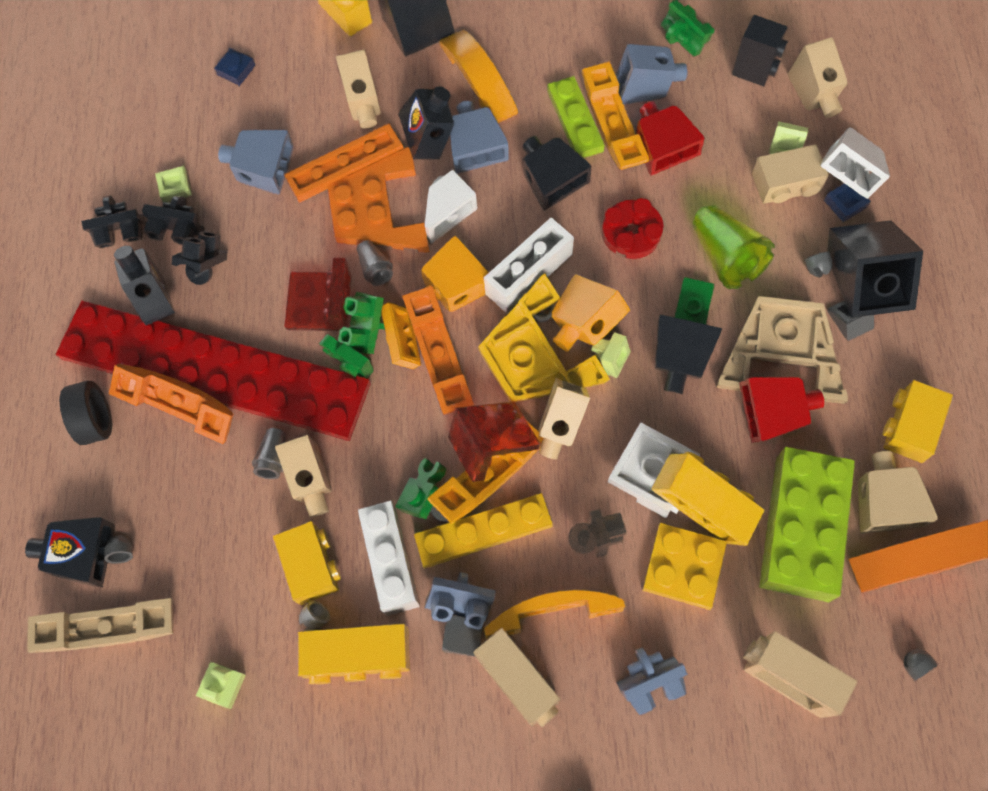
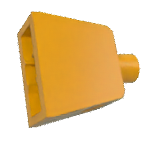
M456 235L421 269L426 287H433L437 301H440L449 312H453L486 295L484 277L489 272Z
M575 274L551 313V317L561 328L554 337L553 342L567 352L577 339L592 346L596 345L630 311V308L618 290Z

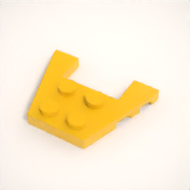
M543 274L536 281L533 287L524 294L516 306L478 346L479 352L510 403L549 396L556 378L583 388L605 384L610 380L595 355L566 371L536 323L533 315L560 299L546 274Z

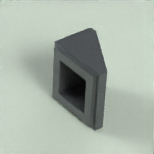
M844 301L827 308V312L848 341L874 329V315L852 318Z
M452 615L451 620L446 621L442 651L444 653L476 657L473 652L480 647L483 626L479 630L469 628L464 624V617Z

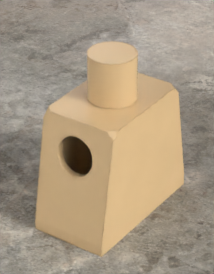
M831 37L805 45L787 75L805 109L813 110L821 107L825 118L833 117L842 111L838 96L847 85V78L834 39Z
M365 49L336 56L353 120H359L360 127L363 129L376 126V116L381 112Z
M557 378L555 379L539 425V436L543 437L539 454L547 458L557 459L562 445L572 446L590 400L586 388ZM558 420L565 421V425L562 427H556L554 426V422Z
M305 435L276 445L275 449L293 499L305 502L309 518L329 512L324 494L332 492L318 444L310 436ZM312 476V483L305 487L306 479Z
M882 451L871 455L874 471L866 472L858 480L861 533L921 528L938 520L920 474L915 467L896 468L892 451Z

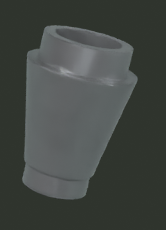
M366 240L361 242L357 246V252L365 280L374 286L387 283L393 276L391 262L372 241Z
M275 428L266 430V434L252 461L253 473L258 477L278 479L280 473L283 472L275 446L285 443L286 434L284 431Z

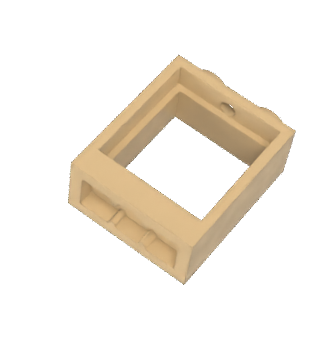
M502 628L473 652L477 660L531 727L537 722L543 727L558 714L559 710L555 706L559 703L560 698Z
M776 631L765 637L760 636L757 641L753 640L743 656V659L748 661L743 671L819 718L841 715L858 682Z

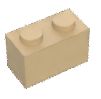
M817 144L757 158L752 176L763 204L769 202L781 203L789 198L801 195L809 197L821 191L829 174L827 170L821 167L823 159Z

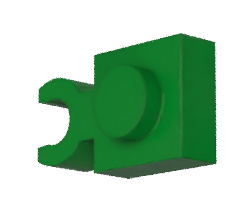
M328 334L319 343L320 346L324 347V353L340 361V368L345 373H349L353 377L358 375L367 379L374 370L370 360L345 343L341 344Z
M424 458L419 464L417 479L409 478L395 507L403 513L426 520L433 507L428 501V497L439 489L435 484L444 477L446 467L437 461L434 465Z

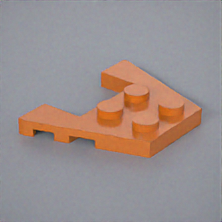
M409 147L328 185L334 236L337 243L359 245L363 241L370 240L374 245L392 246V249L396 250L412 248L418 249V252H430L425 223L393 227L386 181L416 175Z

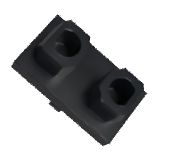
M175 195L171 202H163L162 207L144 204L141 211L147 219L144 232L153 240H163L166 230H172V240L182 245L183 239L194 237L205 230L204 226L199 225L194 208L187 206L186 199L183 196Z
M106 196L103 198V206L95 208L97 218L83 220L81 223L83 230L90 233L95 247L106 248L115 245L112 235L114 230L121 229L122 238L125 242L142 240L141 225L146 224L145 216L143 214L139 215L136 209L126 211L128 210L126 202L116 203L112 196Z
M203 231L198 234V238L188 237L183 239L182 252L172 256L171 265H186L185 271L188 279L194 284L202 285L212 278V267L227 260L228 252L219 249L220 235Z

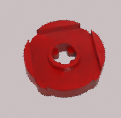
M645 198L618 202L605 212L602 225L603 241L610 251L615 254L616 251L624 254L625 258L640 259L655 251L658 243L661 241L664 229L663 219L657 209L651 206L650 201ZM630 224L639 227L637 234H633L631 230L626 231L625 229Z

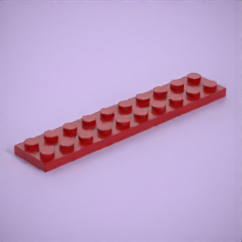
M81 300L55 354L61 360L113 374L114 366L117 364L154 371L187 383L212 396L226 407L346 441L351 440L371 386V382L367 378L353 377L349 373L159 321L145 325L140 316Z

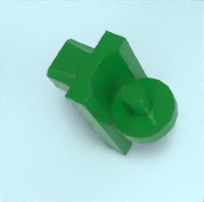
M678 0L670 2L668 14L661 22V26L667 31L665 39L670 44L678 42L693 57L700 55L704 45L710 41L715 31L708 22L702 24L696 18V11L690 5L683 6Z
M356 291L355 296L346 297L344 310L345 314L351 315L349 327L343 326L340 329L338 341L342 344L345 343L354 350L366 354H374L379 329L385 330L384 322L381 320L384 298Z

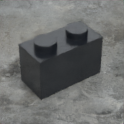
M754 14L742 37L732 75L764 87L769 76L775 77L782 60L777 59V57L782 58L787 47L788 40H785L784 37L788 26Z

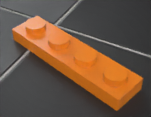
M388 123L284 174L300 203L327 190L328 185L402 150L403 145Z

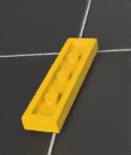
M540 493L459 519L452 524L447 523L416 533L414 537L425 569L551 528L553 523L543 494Z

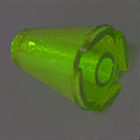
M715 205L705 206L695 214L693 228L719 281L724 287L728 289L743 287L740 282L747 278L752 282L768 268L774 258L771 249L775 248V244L768 237Z

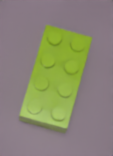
M785 447L781 451L775 463L759 588L824 602H831L841 596L855 460Z

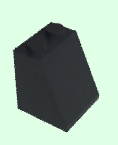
M378 0L381 17L405 57L436 44L455 33L446 0Z
M892 220L829 228L827 252H830L833 264L832 271L849 315L852 318L916 310L923 250Z

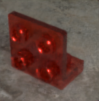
M333 258L332 270H327V272L290 273L284 324L286 330L340 331L343 326L348 327V314H345L344 304L345 298L350 297L352 274L346 258Z
M515 402L455 408L448 438L472 482L485 481L488 466L492 463V456L539 449L540 441Z

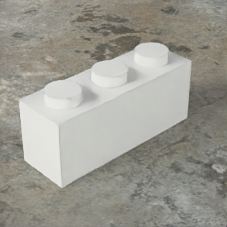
M550 218L484 277L485 294L508 314L543 274H546L547 277L550 276L572 256L574 237L553 218Z
M392 501L358 509L381 611L386 616L420 607L397 511Z

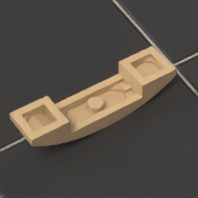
M172 598L136 602L134 606L73 614L60 612L29 616L27 652L40 653L96 648L174 634Z

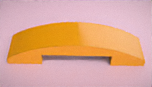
M463 29L439 41V45L451 63H456L478 96L479 106L481 108H489L497 123L518 114L517 107L502 77L484 49L471 34Z
M610 61L582 69L585 88L596 123L617 167L622 170L649 162V157L639 134L635 135L619 95V83Z
M522 418L500 436L499 443L456 479L454 477L449 479L428 497V501L451 524L479 506L506 483L540 449L543 437L539 436V432L527 420Z
M569 590L543 594L525 600L501 613L484 628L485 636L488 640L501 628L507 635L521 633L519 623L521 618L586 605L589 619L623 612L625 608L624 599L601 592Z

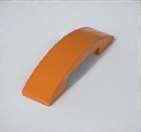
M426 287L402 295L443 415L473 406L474 403L464 374H462L433 287Z
M123 364L114 366L109 389L110 395L135 406L142 403L149 404L196 425L194 430L196 433L222 444L227 441L234 414L212 396L187 383L154 371Z

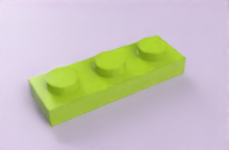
M575 76L547 84L548 95L571 148L583 158L604 152V142Z

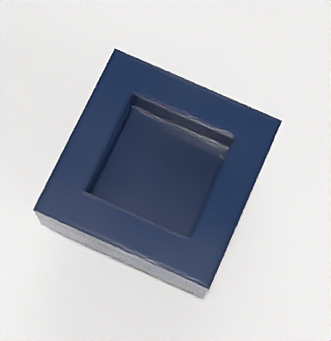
M229 48L214 69L218 76L240 86L256 65L253 58Z
M845 183L829 192L824 199V202L842 222L847 221L866 209L871 202Z

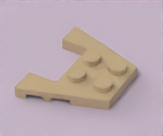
M758 296L719 377L716 388L741 391L739 382L749 378L751 359L815 367L817 369L815 389L822 391L824 401L845 404L848 401L846 389L844 390L839 372L841 368L840 364L836 361L832 345L834 341L824 303Z

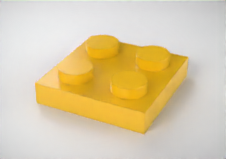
M659 523L642 591L711 610L727 541Z

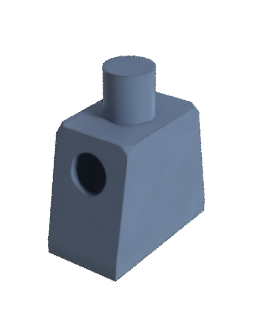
M627 44L616 73L619 83L618 92L623 105L664 98L672 82L686 80V64L674 63L671 49L668 47Z
M471 101L459 103L457 105L458 114L452 116L454 126L450 134L455 173L458 174L508 161V141L491 110L486 107L475 110L474 104Z
M243 130L239 133L235 146H220L218 158L221 163L230 164L233 175L240 183L280 194L285 179L284 174L287 172L294 146L287 130Z

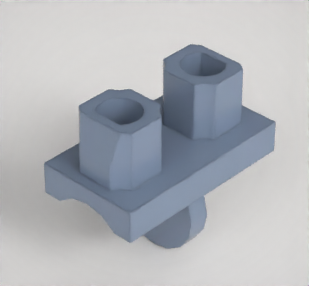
M460 572L457 581L434 577L429 595L425 601V609L431 610L433 620L446 622L451 620L452 615L464 617V624L467 627L479 630L482 628L484 621H486L495 599V590L467 584V573Z
M641 647L635 650L638 661L627 665L631 676L616 682L620 693L632 704L637 713L642 715L656 707L650 692L659 687H662L668 700H675L686 695L683 676L688 674L682 663L679 664L674 656L663 660L659 651L647 656L645 650Z

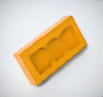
M390 302L384 304L381 312L392 364L410 369L421 366L415 333L406 308Z

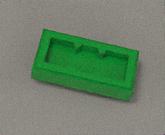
M684 277L674 317L706 325L715 284Z

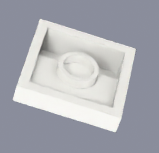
M640 422L609 476L608 482L636 497L637 503L666 518L670 511L677 514L679 509L652 491L651 488L669 454H684L685 452H692L698 456L701 454Z

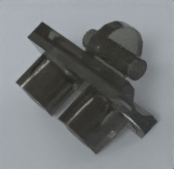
M600 509L591 511L588 523H578L571 528L568 535L571 548L581 554L589 553L596 548L595 554L597 558L607 555L609 546L622 543L624 541L623 536L627 533L621 513L602 517Z

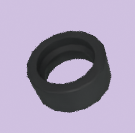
M89 380L65 386L60 392V412L67 432L73 441L79 445H87L108 439L112 432V419L107 400L100 387L94 381Z

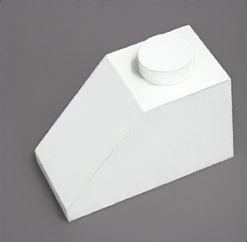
M453 170L444 176L436 178L429 187L425 229L427 239L431 244L477 210L476 193Z

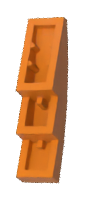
M988 520L850 558L849 562L861 593L988 559Z

